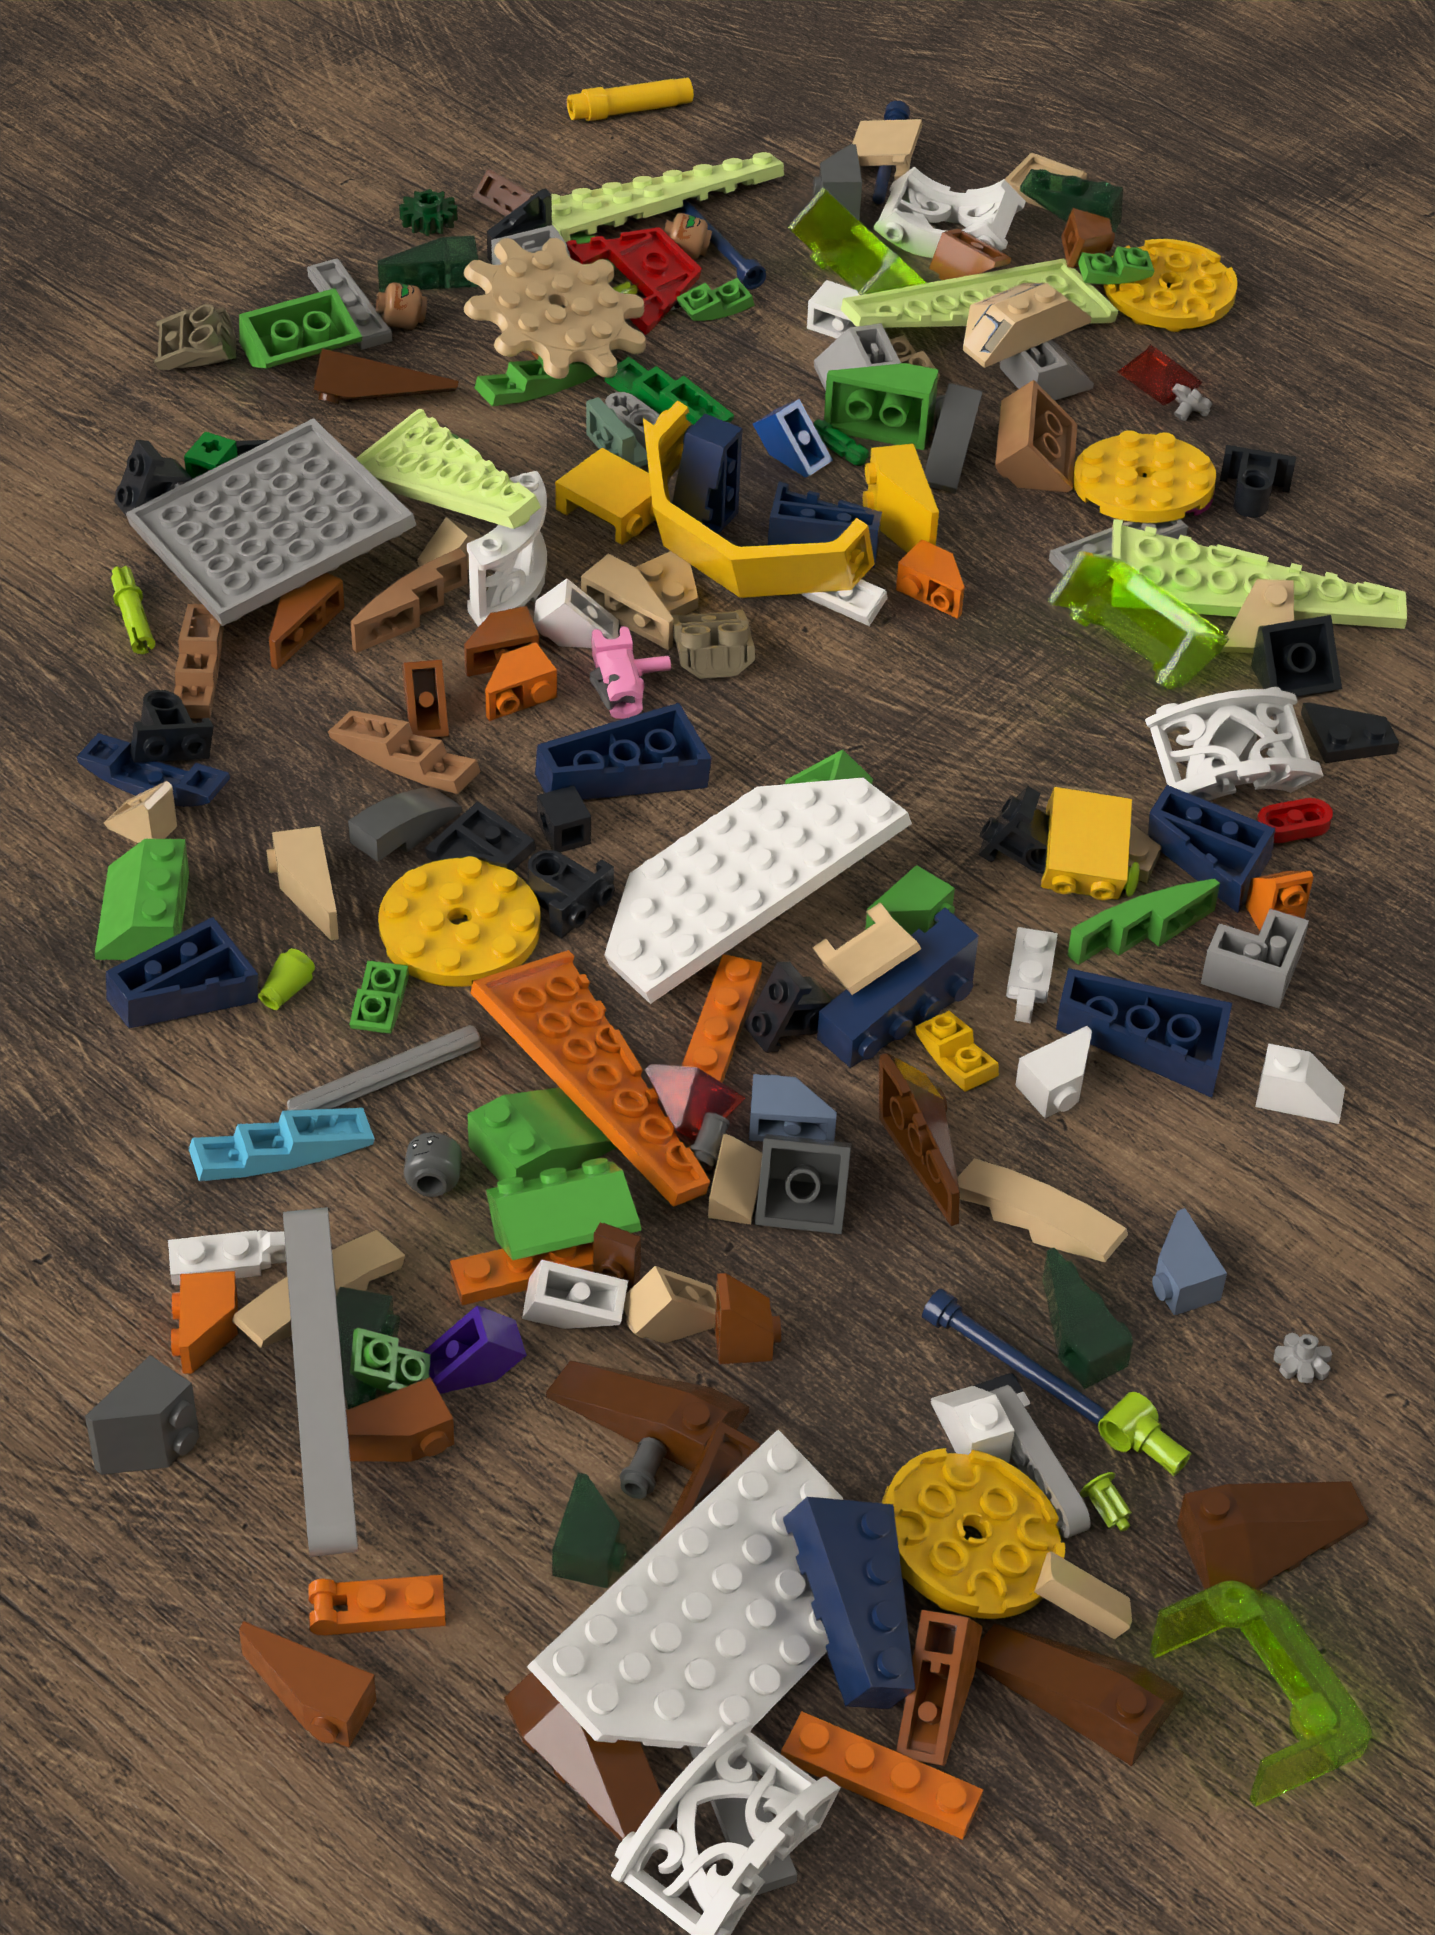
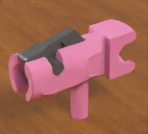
M621 627L620 636L616 639H607L600 630H593L591 646L596 669L590 672V682L600 695V699L610 711L612 717L615 719H625L638 715L643 710L642 698L645 684L644 680L639 676H642L643 673L670 671V657L634 659L633 642L628 627Z

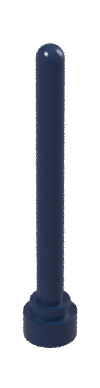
M892 101L886 106L884 120L909 119L910 108L906 103ZM893 165L879 166L872 197L873 202L877 205L883 204L885 201Z
M684 199L683 207L677 209L681 213L703 219L707 222L708 230L712 231L710 242L737 269L739 281L747 289H756L761 286L766 279L765 268L757 260L745 259L687 199Z
M938 1289L925 1305L922 1318L936 1328L941 1326L946 1329L954 1328L1097 1426L1099 1421L1108 1413L1106 1409L963 1314L961 1312L962 1307L957 1304V1298L944 1289Z

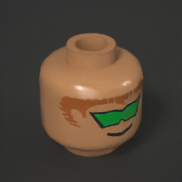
M679 213L675 216L673 222L667 220L664 227V232L693 260H697L699 255L705 256L712 231L708 230V224L705 220Z
M390 283L386 287L385 293H378L376 312L381 313L383 321L388 326L413 330L418 323L424 322L427 297L422 296L419 287Z

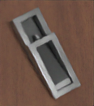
M948 384L925 469V476L929 487L956 494L983 391L956 384Z
M419 788L405 791L366 808L348 820L350 843L379 862L398 847L405 852L410 851L460 814L462 806L435 788Z

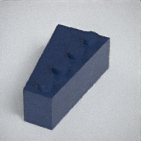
M676 703L538 744L535 775L545 793L574 785L582 800L708 788L712 758L680 703Z
M943 908L934 916L937 923L926 933L918 929L911 935L920 945L921 949L855 994L852 995L846 989L819 1011L817 1039L849 1068L864 1059H871L881 1048L894 1040L904 1038L915 1026L937 1016L941 1010L955 1001L964 1000L972 991L979 935L947 908Z
M1068 968L1060 1000L1056 1030L1069 1035L1088 1026L1092 1030L1090 1045L1212 1098L1232 1003Z
M806 1497L783 1517L787 1533L793 1534L799 1554L795 1557L801 1575L807 1574L815 1598L811 1605L816 1620H821L829 1640L825 1647L844 1704L848 1707L890 1709L915 1690L893 1504Z

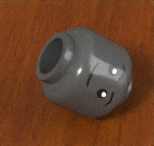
M437 1132L423 1133L414 1137L408 1144L403 1171L406 1183L417 1193L427 1197H437L450 1192L458 1184L462 1162L460 1145L453 1138Z

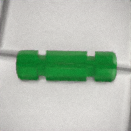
M817 419L813 423L825 446L841 457L845 456L846 460L853 465L862 466L865 464L869 456L868 449L860 444L857 445L855 440L837 428L833 429V426L825 420Z

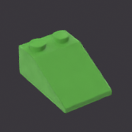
M900 363L829 370L826 379L824 420L831 424L833 429L837 428L849 436L895 445L914 444L915 449L924 450L934 425L939 369Z
M560 1087L502 1095L467 1114L469 1148L498 1181L512 1177H522L524 1181L540 1177V1172L551 1168H565L566 1171L575 1170L582 1167L583 1162L596 1159L617 1148Z

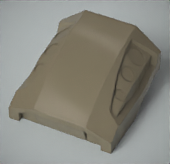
M204 304L195 310L186 309L157 321L156 326L159 329L158 358L155 359L154 363L159 370L197 367L236 359V334L231 318L224 307L215 310L213 305Z
M743 609L730 612L671 615L674 618L673 637L677 643L680 666L699 679L737 676L755 661V646L751 636L749 621Z

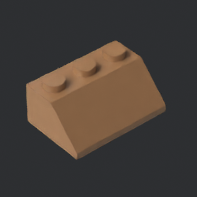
M1032 380L1001 400L995 466L999 474L1004 478H1008L1017 488L1067 493L1073 489L1077 423L1035 380Z

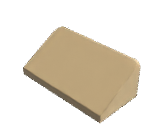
M723 1134L709 1196L708 1218L751 1225L759 1189L762 1152L727 1134Z
M1052 1551L1047 1553L1034 1591L1035 1593L1113 1639H1116L1130 1629L1132 1614L1129 1597Z

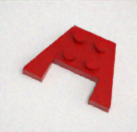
M660 227L621 233L620 238L606 240L603 236L591 237L589 243L577 244L576 240L566 242L572 260L581 264H592L599 259H609L646 296L643 299V316L636 319L630 318L645 335L650 333L678 302L677 297L686 293L700 278L702 268Z

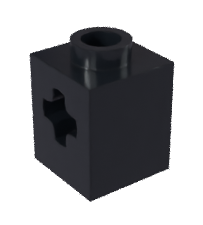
M574 785L537 795L538 825L552 850L561 853L591 844V815Z

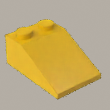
M914 444L871 448L870 463L865 464V478L868 484V491H863V506L882 512L880 531L905 552L908 553L921 539L936 546L939 511Z

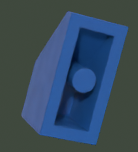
M800 399L775 409L753 423L768 454L805 478L833 461Z

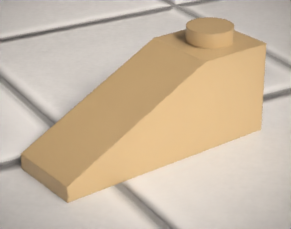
M608 553L581 576V590L616 617L620 625L628 627L629 630L667 650L673 647L674 618L636 567Z
M320 826L272 832L274 849L266 850L269 873H277L280 889L330 940H338L337 911Z

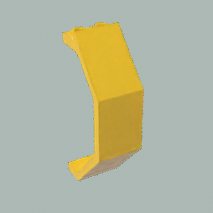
M677 400L669 410H665L659 415L655 425L643 418L652 505L663 546L739 598L852 590L874 566L869 527L858 518L852 522L839 538L831 542L749 547L733 545L673 505L670 501L668 483L671 476L679 469L684 445V434L687 428L693 425L686 418L689 408Z

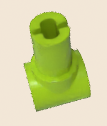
M1129 1392L1099 1421L1098 1429L1100 1435L1109 1446L1117 1451L1128 1452L1131 1448L1138 1453L1144 1451L1171 1475L1176 1476L1187 1464L1191 1452L1160 1430L1161 1424L1158 1423L1159 1415L1151 1401L1140 1393Z

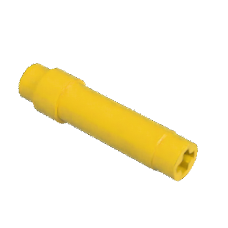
M687 77L606 89L603 87L583 89L581 93L568 95L567 109L571 120L586 119V121L607 119L611 115L692 103L694 96L691 80Z

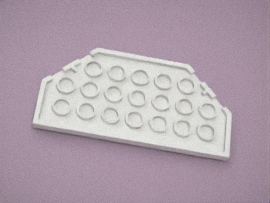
M864 778L754 788L629 873L604 954L609 966L650 1004L907 828L912 824L909 814Z
M777 1430L527 1666L528 1669L595 1741L615 1743L617 1740L640 1741L645 1746L680 1749L684 1745L707 1747L714 1733L723 1725L730 1728L741 1720L746 1719L754 1727L827 1652L825 1646L829 1643L822 1621L816 1620L811 1605L815 1598L807 1574L801 1575L795 1557L799 1554V1550L793 1534L787 1533L783 1517L806 1497L843 1500V1497L794 1445Z

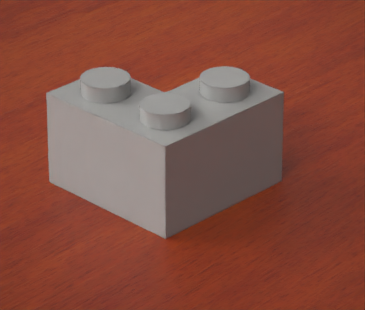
M1269 909L1259 935L1219 923L1207 950L1201 984L1279 1008L1301 956L1309 920Z

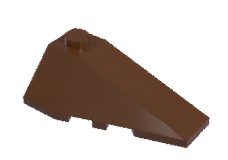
M322 348L312 393L318 394V400L321 402L339 405L340 400L354 401L453 392L458 388L459 381Z
M888 1053L879 1055V1120L950 1226L959 1224L960 1190L946 1116V1097L940 1088H935L925 1073Z
M571 1360L546 1391V1398L639 1444L642 1438L646 1437L659 1440L667 1449V1454L664 1458L692 1472L716 1425L721 1421L737 1430L749 1413V1406L711 1387Z
M1351 1481L1226 1484L1185 1493L1177 1527L1210 1603L1259 1591L1267 1586L1268 1580L1285 1570L1288 1572L1301 1565L1304 1558L1317 1550H1326L1366 1526L1369 1518Z
M994 1623L979 1644L976 1661L978 1669L1130 1766L1135 1763L1184 1694L1183 1691L1143 1666Z
M530 1672L504 1697V1703L523 1743L534 1754L538 1752L554 1768V1774L564 1785L568 1783L587 1802L588 1809L622 1842L630 1832H637L645 1818L662 1797L640 1741L617 1740L615 1743L595 1741L540 1680ZM673 1824L670 1826V1828H669L670 1830H673V1828H674V1825H673Z

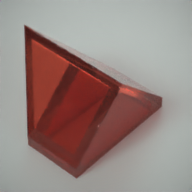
M1151 344L1144 352L1117 371L1163 406L1176 399L1177 395L1172 392L1176 383L1187 386L1191 389V392L1202 384L1199 379Z
M651 1064L645 1069L675 1130L693 1141H696L705 1113H715L727 1118L745 1099L744 1096L698 1067Z

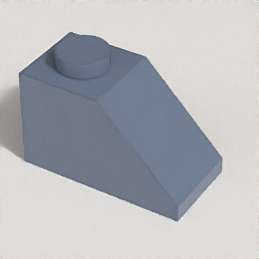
M753 1074L749 1141L764 1142L766 1134L829 1141L835 1140L837 1112L798 1078Z
M1185 1208L1178 1210L1158 1258L1155 1276L1152 1279L1155 1294L1159 1300L1166 1302L1174 1316L1220 1301L1227 1272Z

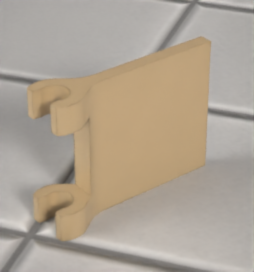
M922 119L860 121L852 143L857 146L860 167L896 165L895 180L910 170L911 157L923 125Z
M881 903L866 911L875 924L836 950L827 939L812 947L822 960L827 972H831L852 995L921 949L918 942L891 917Z

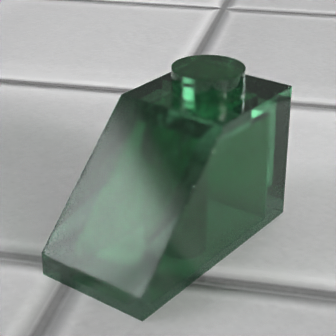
M578 1472L552 1549V1576L607 1589L613 1571L621 1572L627 1544L620 1543V1522L589 1476Z

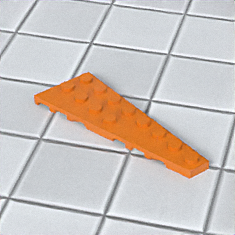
M569 950L473 981L470 994L673 1207L707 1193L710 1184L709 1178L690 1147L686 1148L683 1142H680L675 1133L677 1125L671 1116L665 1117L657 1103L659 1099L657 1092L654 1088L649 1089L642 1079V1067L619 1029L615 1030L609 1024L605 1017L606 1008L601 1000L596 1001L588 989L590 981L585 974H579L573 964L575 956Z

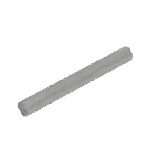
M468 1025L290 1098L287 1101L288 1110L335 1108L478 1049L481 1046V1037L473 1025Z

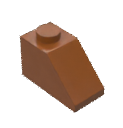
M1075 208L1072 209L1061 236L1067 267H1079L1078 261L1082 252L1104 254L1105 251L1109 252L1111 250L1115 233L1112 231L1109 218Z
M958 228L942 232L929 269L940 274L939 278L941 280L991 272L1010 264L1012 258Z
M527 606L492 612L464 644L465 673L467 677L494 672L503 653L535 642L539 645V634Z
M442 659L404 662L402 664L405 703L407 718L413 735L428 738L449 736Z
M727 1273L717 1274L714 1330L718 1363L734 1364L772 1361L774 1343H781V1322L779 1315L772 1316L769 1297Z

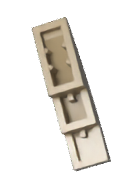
M974 1158L957 1177L961 1200L990 1207L994 1221L1028 1229L1032 1242L1035 1244L1106 1262L1128 1236L1127 1228L1088 1204L1048 1184L1011 1169Z
M378 1230L342 1244L332 1250L337 1306L365 1295L369 1281L402 1268L405 1254ZM288 1276L268 1288L233 1316L232 1321L261 1348L292 1336Z

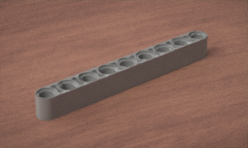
M328 1207L283 1212L309 1555L310 1557L358 1552Z

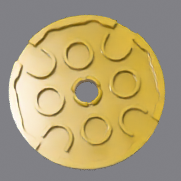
M1174 239L1145 240L1144 246L1137 247L1148 251L1155 271L1152 277L1129 283L1104 284V291L1109 301L1124 315L1132 318L1134 323L1166 328L1171 332L1205 326L1223 318L1232 308L1237 292V276L1232 267L1226 268L1220 262V255L1203 246ZM1167 283H1172L1170 288L1167 287Z
M1123 431L1118 436L1103 439L1084 449L1075 462L1073 480L1075 491L1081 500L1085 503L1091 501L1100 506V513L1130 522L1161 523L1182 519L1185 517L1186 511L1195 507L1199 510L1204 508L1214 495L1216 470L1210 458L1201 450L1176 439L1170 433L1155 435Z
M468 856L434 861L407 871L389 888L383 897L379 909L378 923L379 935L386 947V953L394 964L408 966L409 975L431 984L465 987L472 986V980L481 979L521 966L532 954L538 943L541 918L539 903L533 890L514 871L505 867L491 865L476 857ZM465 915L468 920L459 925L450 922L454 919L464 918Z
M946 1448L920 1454L908 1461L896 1473L882 1500L883 1504H893L902 1577L919 1593L947 1611L984 1619H999L1021 1614L1037 1605L1043 1599L1042 1596L1034 1591L1047 1553L1052 1551L1063 1559L1065 1557V1543H1061L1056 1525L1059 1517L1044 1492L1019 1469L1002 1459L984 1452L972 1450L967 1455L947 1453ZM963 1526L976 1528L983 1538L969 1537L967 1540Z

